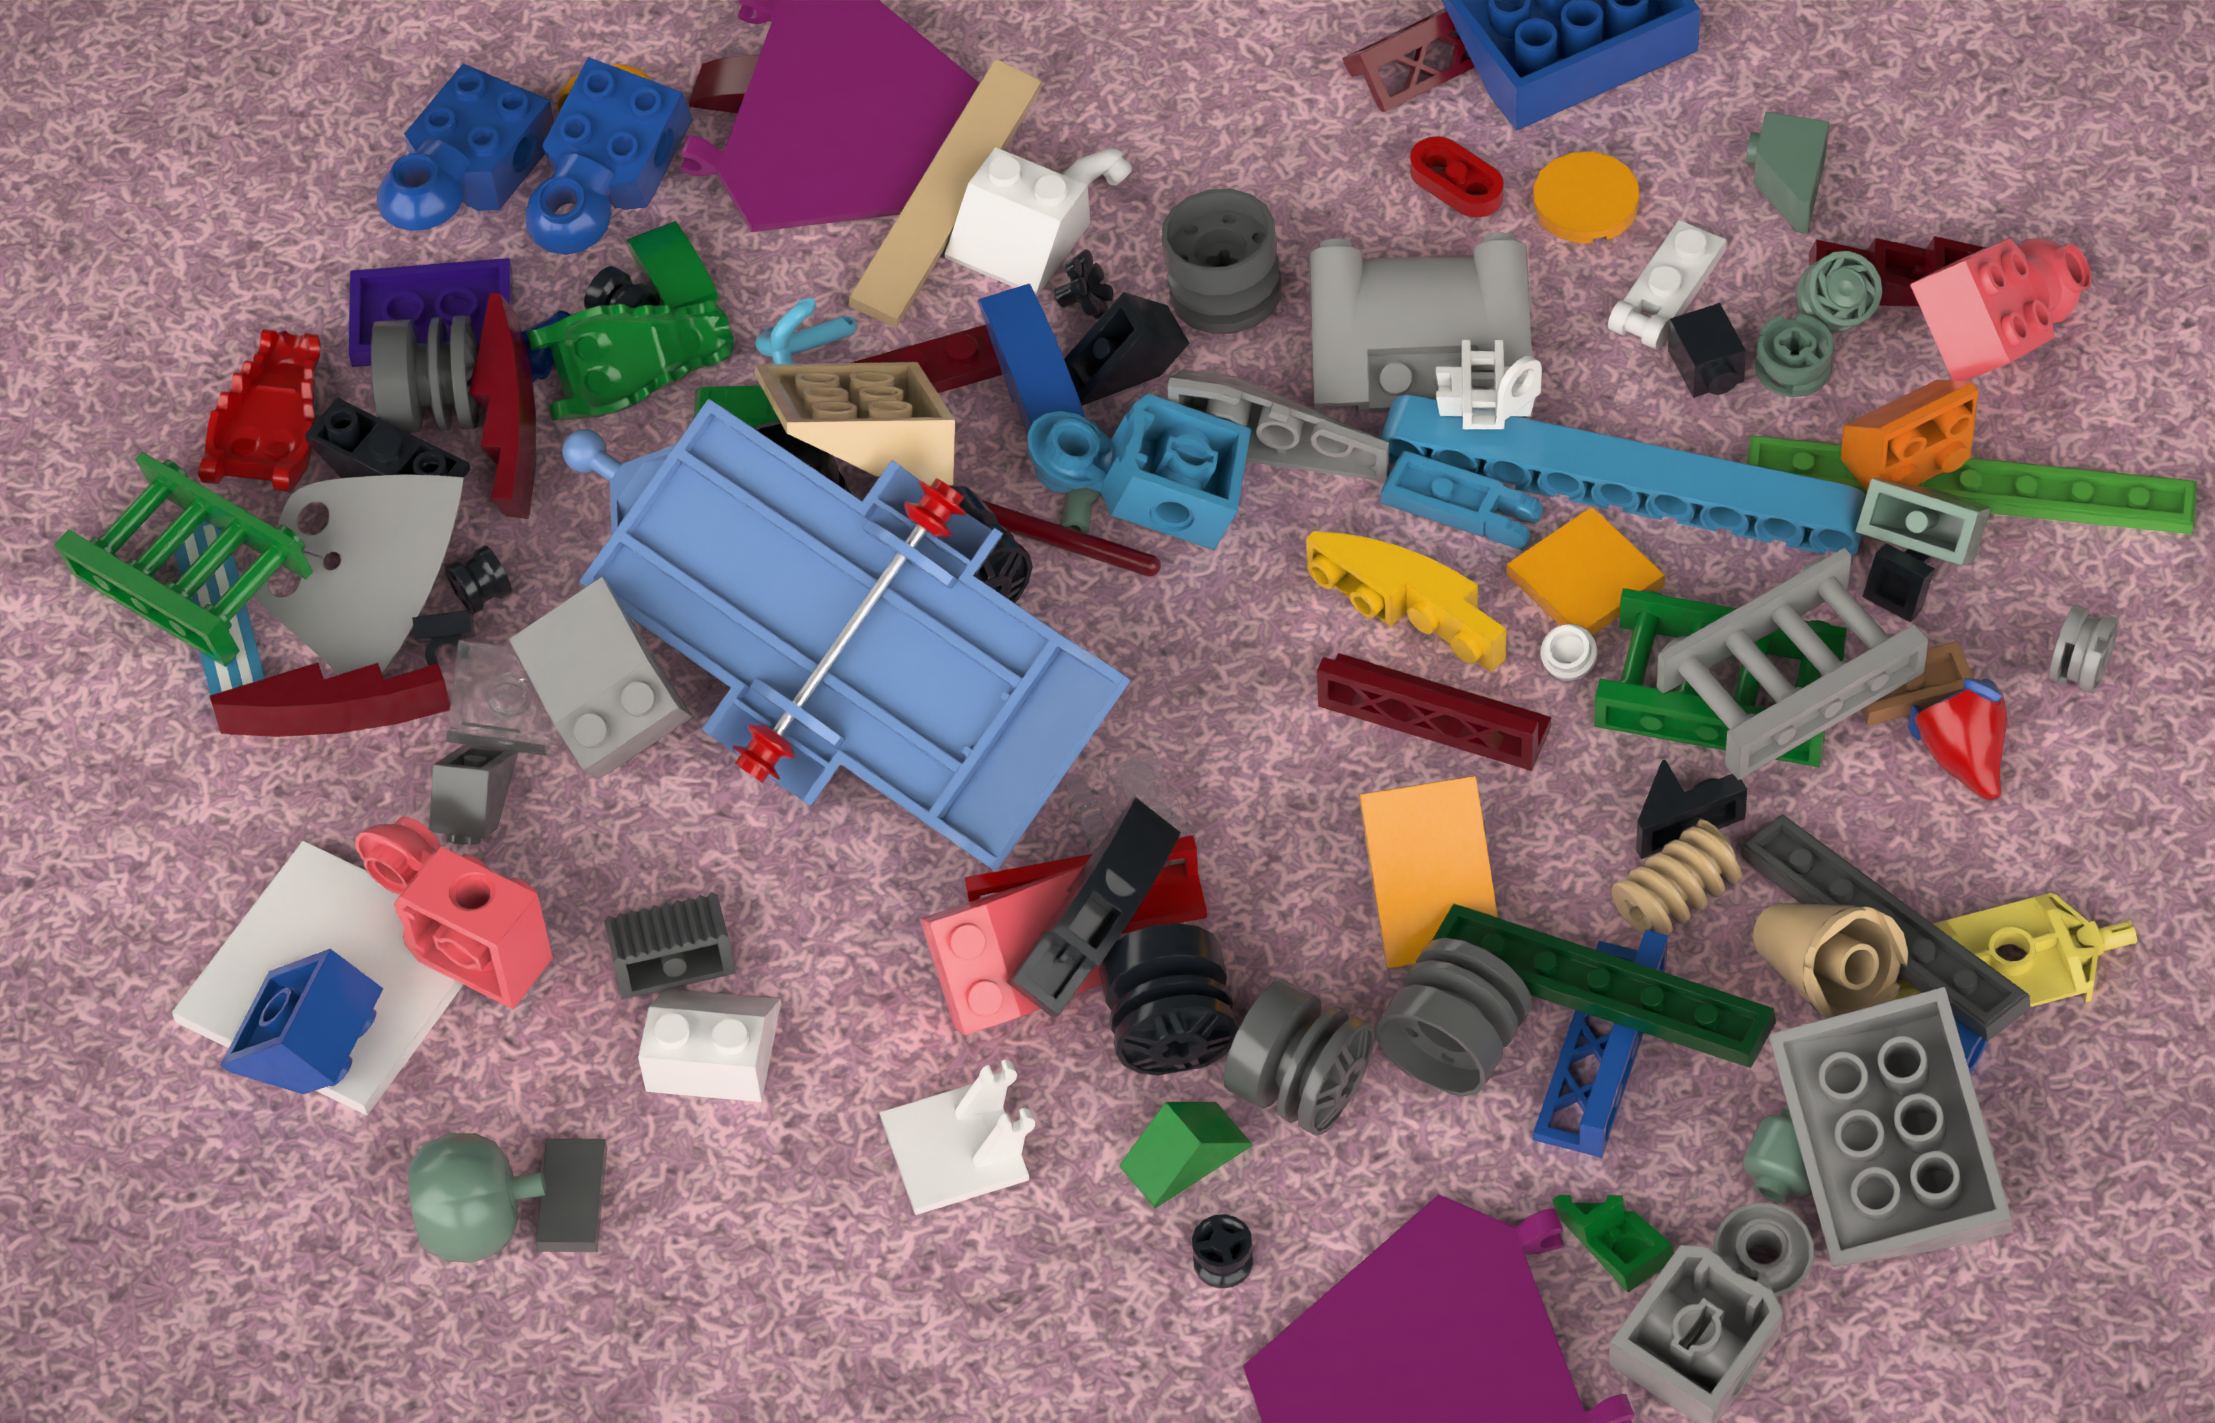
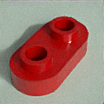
M1433 136L1419 141L1412 148L1410 153V174L1414 182L1459 213L1468 217H1485L1496 212L1502 205L1504 181L1500 172L1455 141L1446 137ZM1438 166L1444 168V170L1435 172L1430 168ZM1473 193H1481V194H1483V195H1471V194H1473Z

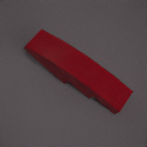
M1934 236L1927 249L1875 237L1867 251L1816 239L1809 251V266L1833 252L1850 251L1862 255L1874 265L1881 278L1882 296L1880 306L1920 307L1911 288V283L1986 247ZM1865 272L1866 275H1867V277L1869 278V280H1870V282H1871V279H1870L1868 273Z
M489 293L470 395L487 413L480 446L497 465L491 499L507 517L529 519L536 469V408L530 361L516 312L500 293Z
M317 662L209 696L221 734L286 737L338 734L395 725L452 710L445 681L438 663L384 680L378 663L324 679Z

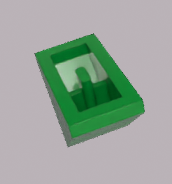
M1165 1102L1122 1160L1120 1168L1156 1209L1250 1148L1252 1143L1217 1102Z

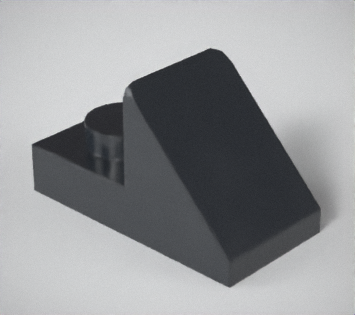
M1662 760L1637 821L1636 851L1639 857L1644 859L1662 852L1667 843L1679 840L1684 830L1696 827L1699 819L1710 822L1717 829L1744 820L1746 815L1747 788L1742 779L1738 780L1733 773L1720 779L1709 778L1701 781L1691 790L1684 792L1667 761Z

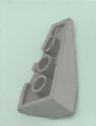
M1183 369L1169 378L1167 385L1169 401L1251 428L1246 462L1386 482L1389 477V442L1237 376L1223 375L1215 371L1201 372Z

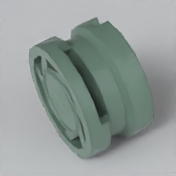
M1850 251L1833 252L1808 266L1800 276L1796 289L1797 306L1801 314L1812 316L1823 322L1831 333L1845 332L1871 318L1879 307L1882 296L1881 278L1874 265L1862 255ZM1865 272L1868 273V275H1869V277H1870V279H1871V282H1870V280H1869V278L1867 277V275H1866Z
M1797 313V317L1792 319H1784L1783 315L1777 316L1769 320L1760 329V336L1756 345L1757 357L1755 367L1757 377L1767 389L1782 396L1802 397L1819 391L1829 381L1832 371L1831 359L1834 351L1832 333L1823 322L1812 316ZM1772 379L1778 381L1784 388L1771 382Z

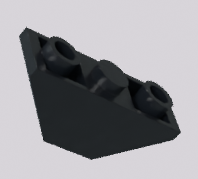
M338 397L305 434L306 442L340 478L382 475L465 477L471 470L469 462Z

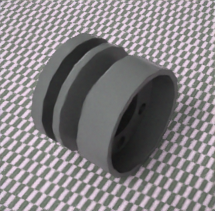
M1209 189L1188 196L1171 209L1162 224V246L1165 265L1168 269L1167 281L1170 287V301L1178 318L1193 329L1211 334L1237 333L1255 327L1269 317L1281 300L1282 281L1279 271V258L1277 256L1274 219L1266 204L1252 194L1234 189Z
M469 315L453 317L450 341L448 340L443 318H432L427 342L420 343L419 334L413 319L374 322L371 340V370L375 409L378 418L408 433L419 432L422 429L425 407H432L439 430L445 431L451 429L452 406H455L461 429H475L478 427L480 405L470 395L479 344H477Z
M1450 938L1432 940L1422 950L1416 960V964L1405 977V987H1401L1393 996L1376 1023V1039L1385 1055L1410 1077L1451 1095L1463 1097L1478 1094L1486 1085L1502 1059L1503 1047H1507L1518 1032V1027L1532 1009L1531 994L1524 981L1515 971L1489 951L1462 940Z
M1283 979L1278 980L1260 994L1239 1027L1227 1056L1223 1074L1224 1087L1231 1093L1262 1109L1273 1105L1277 1101L1278 1115L1289 1123L1298 1121V1125L1303 1130L1319 1136L1326 1133L1332 1127L1361 1084L1371 1059L1375 1042V1028L1358 1017L1349 1019V1015L1337 1006L1327 1009L1321 1015V1001L1315 995Z

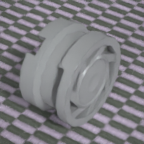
M2076 604L2073 605L2063 624L2054 650L2049 680L2060 684H2065L2069 680L2078 683L2079 690L2091 694L2096 693L2112 655L2119 628V618L2107 614L2097 618L2089 614L2088 608Z

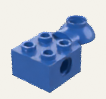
M587 58L542 145L554 173L551 178L539 184L529 197L525 211L526 228L535 244L551 253L568 255L583 252L596 244L607 231L612 215L610 204L615 209L621 208L623 210L648 207L693 120L681 91L596 59ZM565 204H576L573 210L566 214H555Z
M463 63L404 133L409 154L400 157L394 162L377 191V208L382 218L394 227L415 231L428 230L445 223L457 213L462 202L476 211L500 210L545 155L542 145L554 124L550 100Z

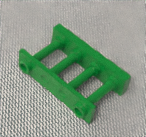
M141 452L135 460L147 479L149 486L99 539L92 537L88 541L68 529L54 546L72 575L226 667L240 652L228 631L232 627L230 620L281 565L304 579H307L313 573L302 552L305 544L290 528L284 525L275 528L191 480L185 471L173 461L165 459L161 463L146 453ZM166 499L184 509L137 561L130 559L125 563L117 558L115 553ZM204 521L223 531L175 583L168 581L164 586L154 579L153 575ZM242 543L261 553L213 606L206 604L202 608L193 603L191 598Z
M1623 588L1620 601L1619 628L1633 630L1621 680L1619 682L1601 678L1599 680L1595 695L1594 727L1726 751L1727 731L1730 729L1687 681L1677 687V691H1668L1665 694L1659 689L1643 686L1656 634L1675 638L1681 636L1688 637L1737 608L1664 596L1655 591H1636ZM1804 620L1839 660L1843 661L1845 657L1847 628L1834 626L1821 620ZM1780 628L1754 642L1766 657L1767 654L1801 660L1795 687L1804 688L1821 678V673ZM1741 664L1733 699L1747 715H1757L1767 709L1755 706L1760 684ZM1825 731L1775 760L1820 768L1824 750Z

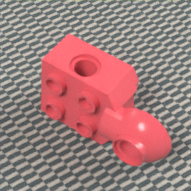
M2010 237L1961 258L1910 285L1952 380L1967 381L2011 363L2054 339L2053 323L2063 322L2070 315L2079 302L2081 291L2089 288L2092 278L2088 261L2083 252L2074 244L2061 246L2049 239L2035 238L2025 239L2018 247Z
M400 817L395 824H379L369 827L356 836L355 847L364 861L363 864L367 872L382 887L399 895L393 905L404 926L403 939L405 946L417 961L514 1010L553 959L536 891L519 878L513 877L509 880L489 870L481 860L473 855L463 854L460 856L442 847L438 838L431 830L410 817Z

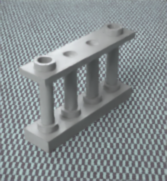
M1845 548L1827 558L1820 557L1811 561L1801 573L1690 636L1675 638L1658 653L1657 688L1665 694L1687 681L1730 729L1727 731L1725 765L1738 780L1915 679L1925 671L1928 638L1919 628L1913 624L1896 635L1892 633L1886 634L1847 591L1851 554ZM1827 602L1870 650L1851 661H1840L1801 618V615ZM1780 628L1823 677L1804 688H1794L1754 642ZM1734 654L1775 700L1776 704L1757 715H1747L1708 669Z

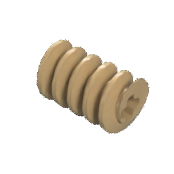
M1699 819L1696 827L1684 830L1679 840L1667 843L1662 853L1651 855L1647 859L1645 867L1634 868L1630 871L1627 880L1623 879L1613 884L1611 893L1620 915L1640 934L1644 935L1645 930L1652 928L1657 933L1669 936L1673 932V926L1668 915L1680 924L1688 922L1691 915L1685 902L1696 910H1703L1708 904L1704 890L1714 897H1720L1725 892L1722 878L1731 884H1737L1742 880L1743 875L1736 861V855L1724 835L1710 822Z

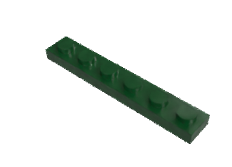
M1454 903L1432 939L1450 938L1462 940L1489 951L1515 971L1524 981L1532 996L1748 1068L1753 1066L1769 1036L1768 1034L1771 1033L1776 1024L1775 1012L1772 1007Z

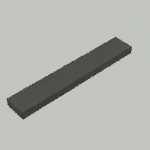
M1780 815L1740 845L1741 856L1748 863L1802 904L1867 906L1892 917L1903 931L1908 949L1907 966L1900 965L1898 976L1921 993L1945 987L1953 1016L1987 1042L2031 1008L2030 995L1785 815Z

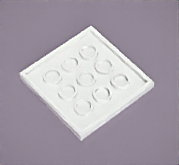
M302 841L174 1008L172 1014L176 1023L229 1048L269 971L331 948L384 989L373 1008L377 1013L373 1024L364 1035L358 1038L350 1054L352 1065L348 1073L337 1085L328 1086L316 1091L368 1116L464 984L418 962L405 946L403 939L404 926L393 905L399 897L398 894L382 887L366 870Z

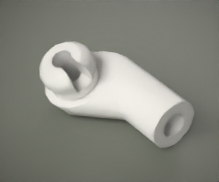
M1108 148L1077 159L1062 175L1089 186L1096 178L1103 174L1110 185H1117L1132 172V166L1122 157L1124 154L1122 151Z

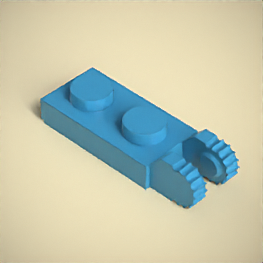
M1406 450L1401 452L1381 490V504L1481 537L1486 535L1492 541L1521 550L1523 547H1526L1530 539V530H1527V526L1522 525V523L1516 520L1513 521L1508 517L1496 514L1497 510L1499 509L1504 515L1533 524L1539 521L1544 511L1543 505L1535 497L1505 487L1504 482Z

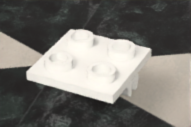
M1003 1060L1001 1062L1002 1070L997 1074H993L990 1065H986L980 1071L979 1077L974 1084L880 1112V1119L915 1215L1029 1180V1174L1021 1154L1026 1134L1035 1127L1033 1115L1029 1109L1022 1108L1019 1110L1020 1119L1016 1122H1011L1009 1115L1004 1112L1003 1108L1007 1087L1017 1078L1016 1070L1011 1061Z

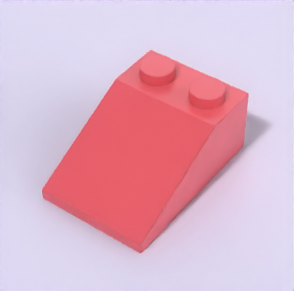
M1085 865L920 918L956 1031L967 1035L1041 1009L1009 985L1007 980L1069 895L1067 889ZM1100 966L1090 971L1074 995L1102 984L1099 972Z

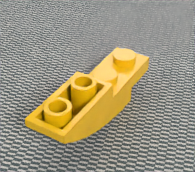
M1313 531L1306 537L1307 569L1311 577L1321 587L1325 589L1334 587L1349 597L1355 609L1364 617L1373 619L1376 616L1392 627L1400 618L1407 614L1410 622L1420 632L1428 635L1432 632L1450 644L1453 652L1463 662L1467 664L1477 662L1491 673L1506 659V628L1478 609V584L1457 571L1422 554L1372 538Z

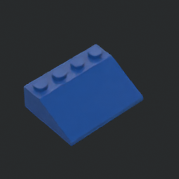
M1442 0L1489 96L1516 131L1698 51L1700 8L1694 0Z

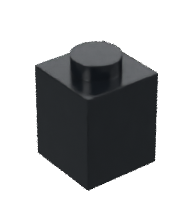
M1720 303L1669 319L1668 352L1693 398L1707 393L1714 395L1724 394L1732 390L1737 384L1744 382L1746 350Z

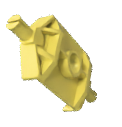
M2053 893L1933 923L1940 930L2030 995L2031 1007L2084 993L2083 998L2085 1002L2091 1001L2098 956L2103 955L2104 951L2130 944L2134 945L2137 942L2135 928L2132 927L2131 920L2128 919L2125 922L2098 928L2095 921L2088 922L2059 896ZM2013 944L2022 948L2027 956L2019 961H2008L2001 958L1995 950L2002 945ZM1904 979L1899 980L1896 983L1900 984L1901 988L1894 1000L1920 994L1921 992Z

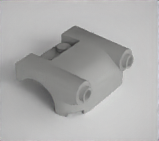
M1499 232L1485 235L1483 242L1475 246L1474 255L1362 259L1361 250L1352 247V241L1340 238L1320 242V248L1311 251L1309 254L1314 410L1323 414V407L1357 405L1358 412H1389L1392 401L1402 395H1415L1437 400L1436 391L1439 390L1436 367H1461L1462 340H1470L1471 351H1494V341L1503 340L1504 367L1512 366L1524 356H1532L1527 246L1523 242L1516 241L1514 234ZM1471 370V372H1494V370Z

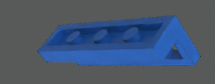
M1645 930L1639 950L1603 941L1598 942L1596 950L1664 972L1667 965L1668 935ZM1575 1010L1533 1132V1140L1602 1158L1644 1033L1614 1023L1611 1033L1596 1039L1585 1023L1589 1014ZM1582 1035L1587 1044L1577 1048ZM1594 1054L1600 1063L1595 1081L1579 1088L1569 1072L1572 1063ZM1564 1084H1566L1570 1093L1561 1096ZM1576 1102L1584 1112L1580 1122V1135L1550 1127L1555 1112Z

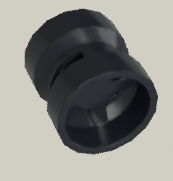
M608 266L601 270L591 281L584 297L585 309L617 304L627 305L631 308L644 305L659 306L660 298L657 292L642 283L633 284L630 275L615 266Z

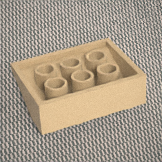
M918 362L755 364V376L787 434L877 477L881 476L888 464L893 460L929 486H931L936 478L947 485H953L955 419Z

